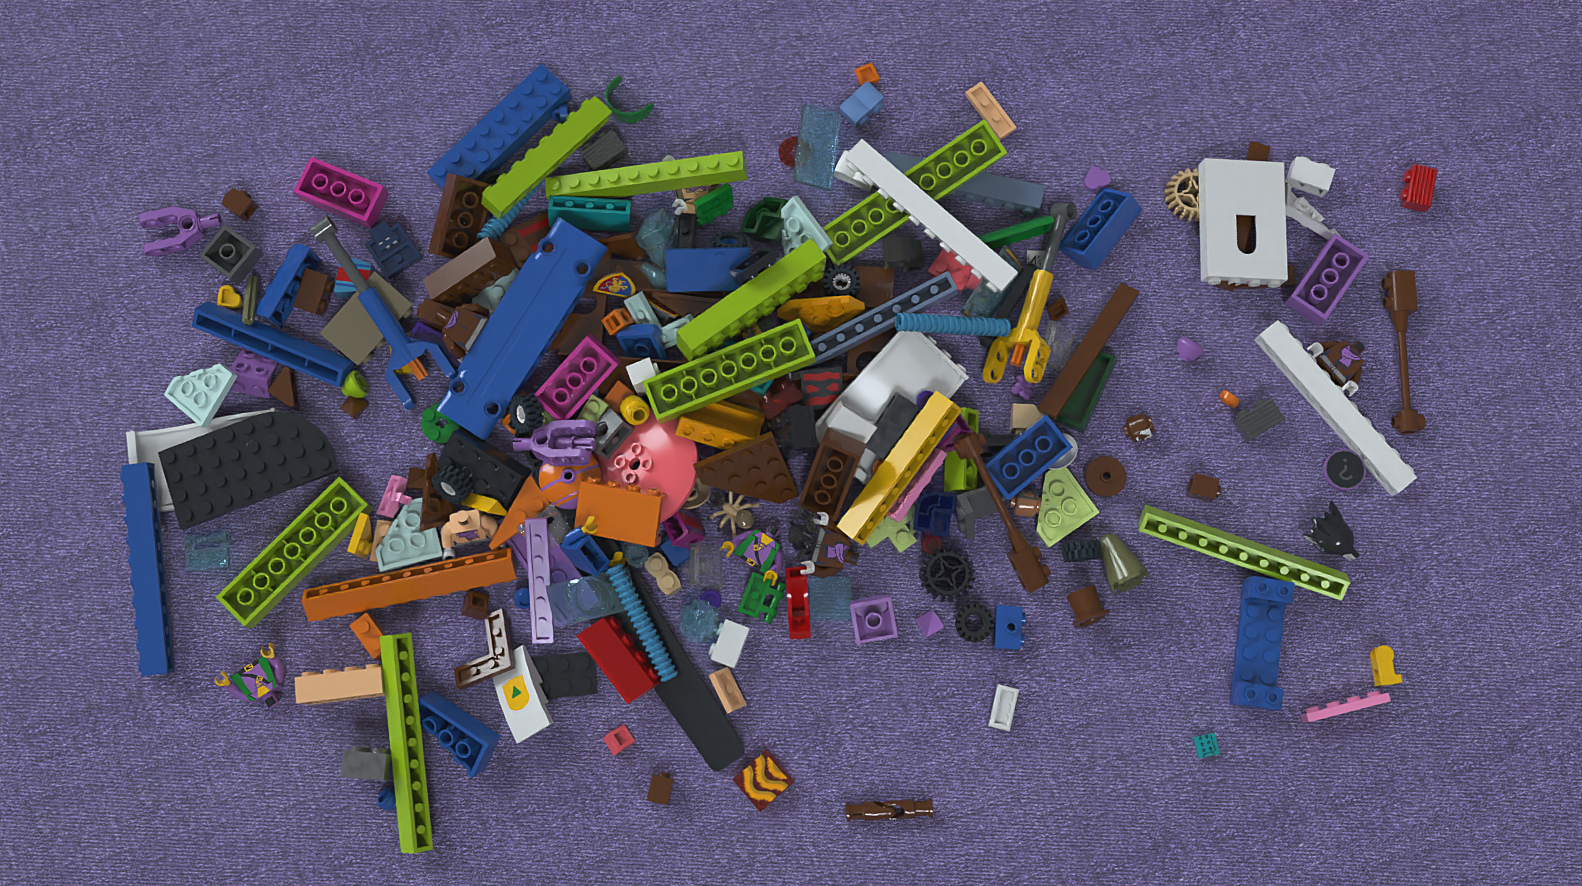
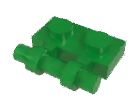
M728 183L717 187L715 190L694 201L696 216L699 218L696 222L699 227L712 223L713 219L720 215H726L728 210L734 207L732 201H734L732 187Z
M753 572L738 612L758 619L760 611L764 612L766 615L763 621L771 624L773 618L777 616L780 600L784 598L785 593L783 592L786 585L778 582L776 589L770 587L771 579H766L763 582L764 576ZM767 594L773 596L769 607L763 605Z

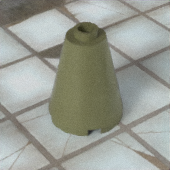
M1109 533L1100 538L1102 561L1111 593L1116 594L1115 590L1119 589L1121 593L1128 591L1143 583L1141 578L1144 576L1147 579L1149 578V571L1118 535Z

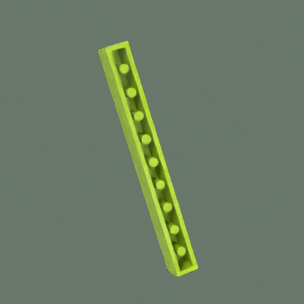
M743 151L548 177L545 178L546 197L548 200L550 195L610 199L748 180V166Z
M1146 504L1138 522L1140 532L1283 581L1294 582V585L1341 601L1350 584L1347 573Z
M401 633L379 637L401 853L415 854L432 850L433 842L411 633Z

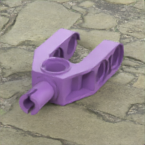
M175 206L142 213L139 215L142 228H155L178 223L180 234L177 237L164 240L160 238L155 242L145 244L143 246L144 254L146 256H159L187 250L205 236L204 231L206 228L222 226V222H219L222 218L219 213L202 217L196 211ZM193 223L192 227L188 229L189 224Z
M555 420L535 429L531 438H514V441L517 442H513V448L515 451L531 450L536 458L552 466H585L590 463L591 452L584 449H572L571 447L555 449L554 442L556 437L572 438L573 436H578L579 438H593L596 434L597 424L590 420Z

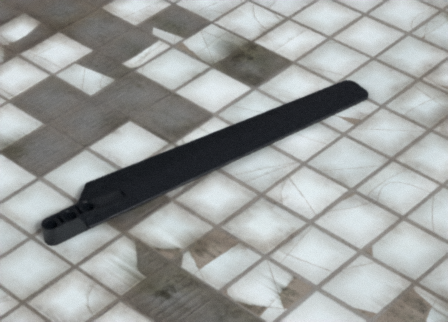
M516 431L515 438H524L525 433ZM533 431L529 432L530 438L533 435ZM522 450L534 469L533 478L539 486V471L544 461L537 459L531 450ZM566 473L565 479H571L572 473ZM551 504L554 509L543 517H547L548 527L560 544H562L566 534L574 529L577 509H562ZM589 534L609 560H613L615 552H622L615 539ZM626 558L623 570L626 569V576L629 575V581L633 583L632 587L636 588L635 593L639 594L638 599L642 600L641 605L645 606L644 611L648 612L647 617L651 618L650 623L654 624L653 628L657 630L656 634L660 635L659 640L663 641L662 646L666 647L665 652L669 653L668 658L672 659L671 664L675 665L674 670L678 671L677 676L661 682L654 690L712 770L720 771L742 757L745 747ZM579 569L600 599L594 606L601 616L605 617L612 614L620 621L623 630L633 638L638 650H641L646 655L651 667H655L656 665L651 662L652 658L648 656L649 652L645 651L646 646L642 645L643 640L639 639L640 634L636 633L637 628L633 627L634 622L630 621L632 619L631 616L627 615L628 611L624 609L625 605L621 604L622 599L618 598L619 593L615 592L616 587L612 586L613 581L609 580L610 575L606 574L607 570L595 577Z

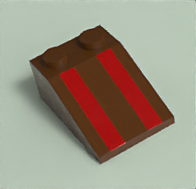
M548 211L514 226L498 238L500 243L510 248L519 270L522 269L532 253H536L539 242L547 236L552 228L549 227ZM547 245L545 248V252H552L554 249V245Z

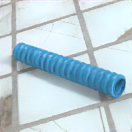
M545 179L500 220L493 215L492 219L484 226L485 228L481 229V233L477 234L478 240L481 241L488 236L497 241V238L501 235L500 233H503L508 224L512 222V219H515L516 215L519 214V210L523 209V206L531 199L530 197H533L534 192H537L538 188L545 182Z
M898 313L895 318L896 330L904 332L921 331L922 333H956L958 335L1007 337L1011 329L1009 320L1002 318L956 317L914 313Z
M618 564L608 569L606 574L610 575L609 580L613 581L612 586L616 587L615 592L619 593L618 598L622 599L621 604L625 605L624 609L628 611L627 615L631 616L632 619L630 621L634 622L633 627L637 628L636 633L640 634L639 639L643 640L642 645L646 646L645 651L649 652L648 656L652 658V664L656 665L654 668L655 670L658 669L659 672L657 674L658 676L661 675V682L670 680L677 676L678 671L674 670L675 665L671 664L672 659L668 658L669 653L665 652L666 647L662 646L663 641L659 640L660 635L656 634L657 630L653 628L654 624L650 623L651 618L647 617L648 612L644 611L645 606L641 605L642 600L638 599L639 594L635 593L636 588L632 587L633 583L629 581V575L626 576L625 573L627 571L622 568L624 565Z

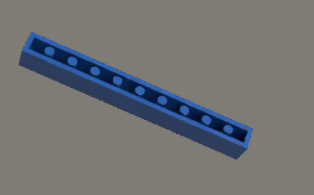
M145 462L122 465V471H120V479L124 485L122 500L126 506L124 521L128 527L126 542L130 548L128 563L132 569L130 584L134 590L132 605L136 611L134 626L138 632L136 648L140 653L138 669L142 676L175 672L155 463Z

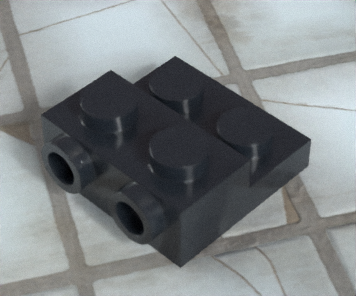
M762 248L729 270L737 285H744L767 268L773 266L777 262L776 259L780 256L776 249Z

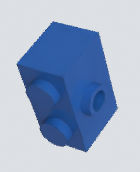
M995 606L993 649L1019 651L1021 646H1024L1025 634L1021 633L1022 625H1025L1026 613L1022 612V607Z

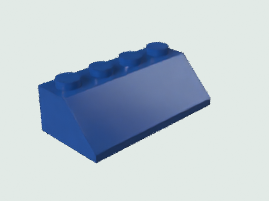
M1103 187L1063 238L1058 250L1081 267L1096 271L1140 214L1142 208L1132 194Z
M295 243L293 248L288 250L286 260L283 265L278 267L276 277L272 283L268 284L265 291L266 294L256 305L255 314L260 319L282 329L294 308L293 305L305 268L316 271L321 262V259L310 247Z

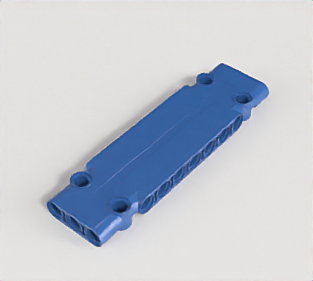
M558 217L547 236L539 242L536 253H532L469 353L463 359L458 368L457 377L450 381L449 389L436 410L486 441L499 419L505 416L506 408L511 404L510 400L520 394L582 297L587 281L594 276L595 268L608 248ZM549 244H553V251L550 253H546V246ZM587 265V273L581 275L579 273L580 268ZM463 382L464 390L458 393L457 386ZM497 404L499 410L495 415H492L491 407Z

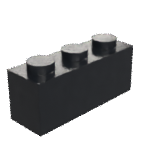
M895 392L876 421L877 429L866 443V448L885 460L892 448L895 447L898 439L902 438L910 421L913 422L916 415L919 413L917 411L919 406L898 392Z

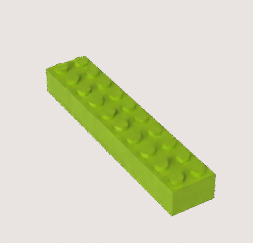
M984 119L903 174L938 203L1005 158L1007 151ZM876 191L822 228L833 242L825 252L834 265L837 264L838 267L841 264L845 265L910 221L908 219L909 215L905 211L899 212L893 206L894 202L891 199H884Z

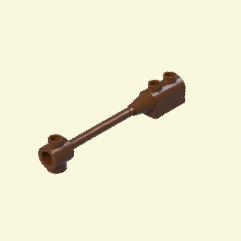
M1392 271L1382 278L1381 287L1382 289H1387L1388 297L1383 298V308L1389 309V314L1397 333L1403 411L1396 412V416H1393L1391 419L1392 428H1397L1398 434H1415L1425 428V416L1418 414L1417 410H1411L1406 345L1408 315H1412L1418 310L1415 271Z
M976 431L968 433L957 440L954 449L961 460L964 458L966 460L973 459L1007 527L1013 550L1006 555L1024 591L1032 593L1049 583L1050 569L1046 564L1041 565L1038 558L1042 556V553L1038 546L1032 547L1031 543L1015 527L980 456L985 451L983 446L987 445L982 433L977 435Z

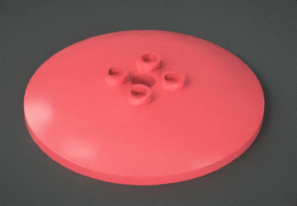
M649 408L650 415L648 419L641 425H631L634 430L608 460L593 450L590 452L600 466L602 481L615 480L621 482V485L624 486L636 484L640 485L641 489L644 490L656 488L660 489L661 493L667 494L662 504L660 523L674 515L690 496L697 479L693 464L699 462V453L696 441L675 435L678 418L659 424L653 409ZM640 460L639 468L633 470V464Z

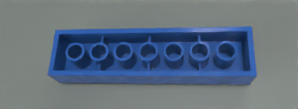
M541 63L427 171L430 179L443 191L447 173L481 181L487 173L498 170L552 119L551 112L554 109L559 108L560 104H567L572 100L569 88Z

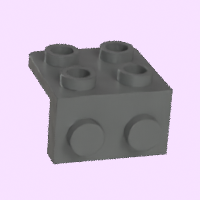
M986 486L957 495L958 529L960 533H964L967 540L975 538L974 520L998 511Z

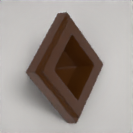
M1063 297L1046 308L1053 324L1069 313Z

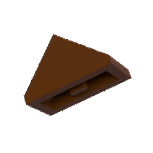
M284 367L267 392L295 411H300L295 372L289 367Z

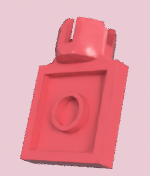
M942 249L927 270L928 274L934 278L949 271L958 288V292L961 294L965 289H971L978 294H983L986 291L984 286H986L987 282L982 277L980 280L977 279L970 272L972 269L968 265L962 266L955 259L956 255L951 251L947 253Z

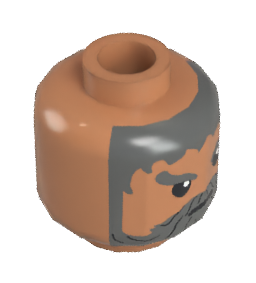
M1022 489L1010 499L1009 507L1013 508L1015 515L1031 518L1035 513H1039L1041 497H1038L1036 491Z

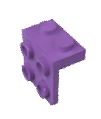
M242 348L230 368L231 371L238 375L230 390L270 399L272 394L267 392V390L272 385L271 377L279 363Z

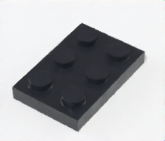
M589 652L531 657L543 681L540 686L547 699L598 694L596 662Z

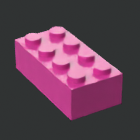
M310 157L293 191L300 200L370 229L374 227L389 196L384 186L314 157Z
M590 333L534 395L538 397V402H541L542 407L556 420H569L620 364L621 360Z

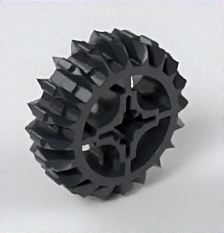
M942 546V553L935 548L933 550L935 556L927 553L926 556L930 561L923 559L922 564L926 567L919 568L920 572L925 573L919 576V580L926 579V582L922 583L921 587L929 586L926 594L928 595L932 591L935 592L932 597L934 600L938 595H941L940 602L945 601V596H948L949 603L953 602V596L959 601L961 599L960 592L966 596L968 592L965 588H973L968 583V581H975V577L969 576V574L976 572L975 569L968 568L973 564V561L966 563L965 560L968 558V554L960 557L959 555L962 550L958 549L955 554L953 553V546L949 548V552H946V547ZM943 558L953 559L960 565L949 566ZM937 561L940 572L931 578V566ZM945 569H947V572L949 570L951 572L954 571L950 579L941 577ZM963 571V583L957 588L955 575ZM944 582L951 591L941 590L934 584Z

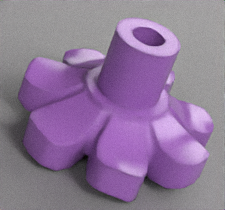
M1018 375V382H1016V386L1011 388V391L1014 395L1020 393L1024 400H1029L1030 396H1033V391L1030 389L1033 387L1032 383L1026 381L1025 375Z

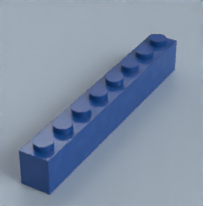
M210 301L196 307L194 310L192 327L336 387H341L346 376L353 370L354 362L350 359L256 320L252 325L243 324V315Z

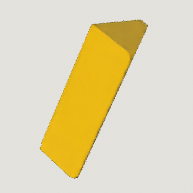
M473 492L462 502V505L487 513L503 516L507 514V511L498 500Z

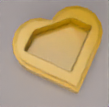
M224 285L219 289L217 305L235 310L243 305V299L236 293L233 287Z

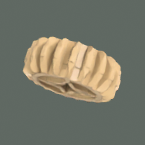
M1188 168L1185 172L1179 171L1177 176L1173 175L1171 181L1166 185L1168 189L1165 190V195H1167L1165 202L1170 203L1168 209H1174L1173 215L1180 214V220L1185 216L1187 222H1190L1192 217L1195 222H1198L1200 219L1198 205L1199 176L1197 168L1193 172ZM1186 183L1185 190L1177 193L1178 186Z

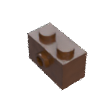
M305 268L293 307L323 316V313L327 311L329 306V294L333 292L335 287V277Z

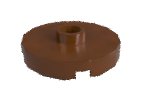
M1101 456L1094 459L1087 466L1085 483L1094 495L1109 498L1117 495L1124 488L1126 471L1117 459L1110 456ZM1103 473H1107L1109 475L1108 480L1103 478Z

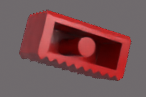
M1414 164L1409 170L1405 171L1403 182L1406 183L1400 194V200H1402L1401 207L1426 212L1431 208L1437 169Z

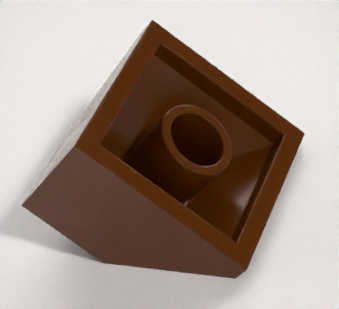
M647 229L612 235L596 240L606 246L608 251L626 259L633 257L634 261L645 259L646 254L652 253Z

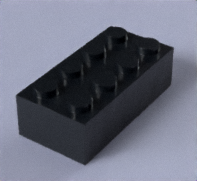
M464 427L452 432L436 464V467L439 469L446 465H449V467L454 466V469H460L459 472H464V477L470 479L468 482L472 483L473 491L479 495L498 500L504 509L512 506L532 471Z

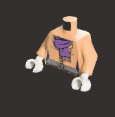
M667 155L662 161H671L675 159L674 157ZM719 184L674 190L676 200L672 207H677L675 214H696L694 201L708 194L709 191L715 190L719 187Z
M477 509L470 511L461 510L458 513L451 514L450 521L446 522L441 529L442 546L445 548L442 553L443 561H446L447 556H452L453 559H456L455 551L451 548L452 546L459 547L491 541L499 529L496 520L493 517L484 515ZM507 542L501 545L500 547L505 549Z

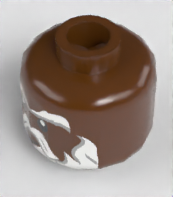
M1145 413L1128 417L1126 425L1123 426L1126 438L1130 437L1133 442L1149 439L1152 437V432H1155L1151 417H1147Z

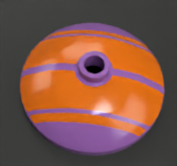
M592 455L590 463L585 466H552L543 462L539 471V486L543 495L554 506L568 510L577 509L580 482L589 476L599 477L602 481V473L598 462ZM566 473H572V478L569 480L565 479Z

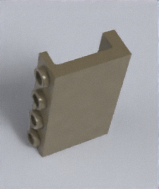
M376 271L366 280L370 287H376L398 322L402 317L407 319L414 311L411 308L414 304ZM357 290L323 328L320 334L359 366L361 363L366 365L373 357L370 353L375 348L379 350L386 340L357 298L360 294Z

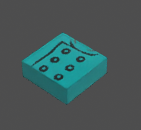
M1215 733L1192 737L1198 759L1220 754Z

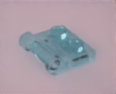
M229 531L195 537L193 535H186L184 538L186 572L231 568ZM220 542V547L194 550V546L197 544Z

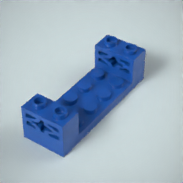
M1256 576L1243 580L1230 705L1271 712L1282 709L1284 689L1277 688L1285 606L1293 603L1294 582Z

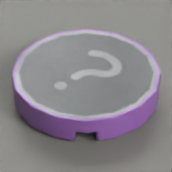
M1341 449L1327 457L1323 463V475L1327 483H1330L1333 488L1347 491L1356 488L1363 482L1366 475V467L1363 459L1357 453Z

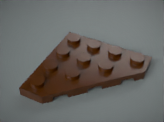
M772 432L763 434L693 464L696 474L703 485L778 504L799 496Z

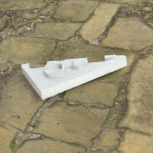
M1290 183L1285 185L1286 216L1294 218L1302 226L1310 228L1327 240L1335 233L1340 236L1334 228L1330 231L1322 223L1324 218L1304 197L1297 198L1291 191L1293 186Z

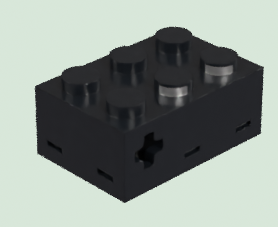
M790 406L765 419L762 424V433L772 432L784 461L794 459L818 447L813 406Z

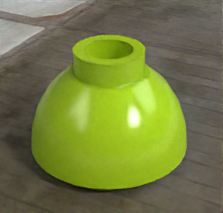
M351 371L346 376L344 385L341 386L342 393L346 397L352 396L354 398L368 396L369 387L365 378L359 372Z

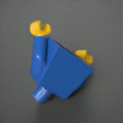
M590 516L584 526L580 525L566 534L560 549L575 567L597 577L601 572L612 568V566L624 565L626 557L622 558V552H615L613 560H609L592 537L587 534V532L595 533L600 524H592L595 517Z

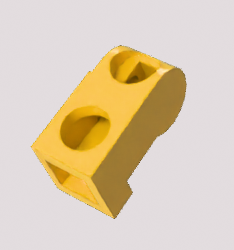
M1382 645L1373 648L1370 652L1375 687L1403 683L1401 674L1395 675L1392 661L1394 659V652L1391 647Z

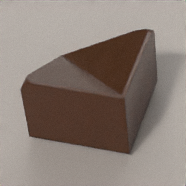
M409 467L407 488L423 491L425 469Z
M469 590L463 599L462 615L482 620L488 611L489 595Z

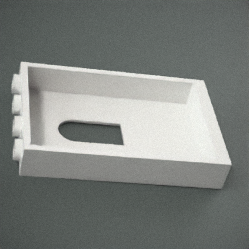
M1205 158L1198 165L1201 282L1216 285L1220 284L1221 281H1228V285L1236 283L1235 286L1242 283L1248 284L1250 287H1257L1261 284L1268 285L1270 288L1280 287L1281 284L1288 280L1284 162ZM1236 215L1255 216L1256 249L1251 254L1242 253L1238 249Z

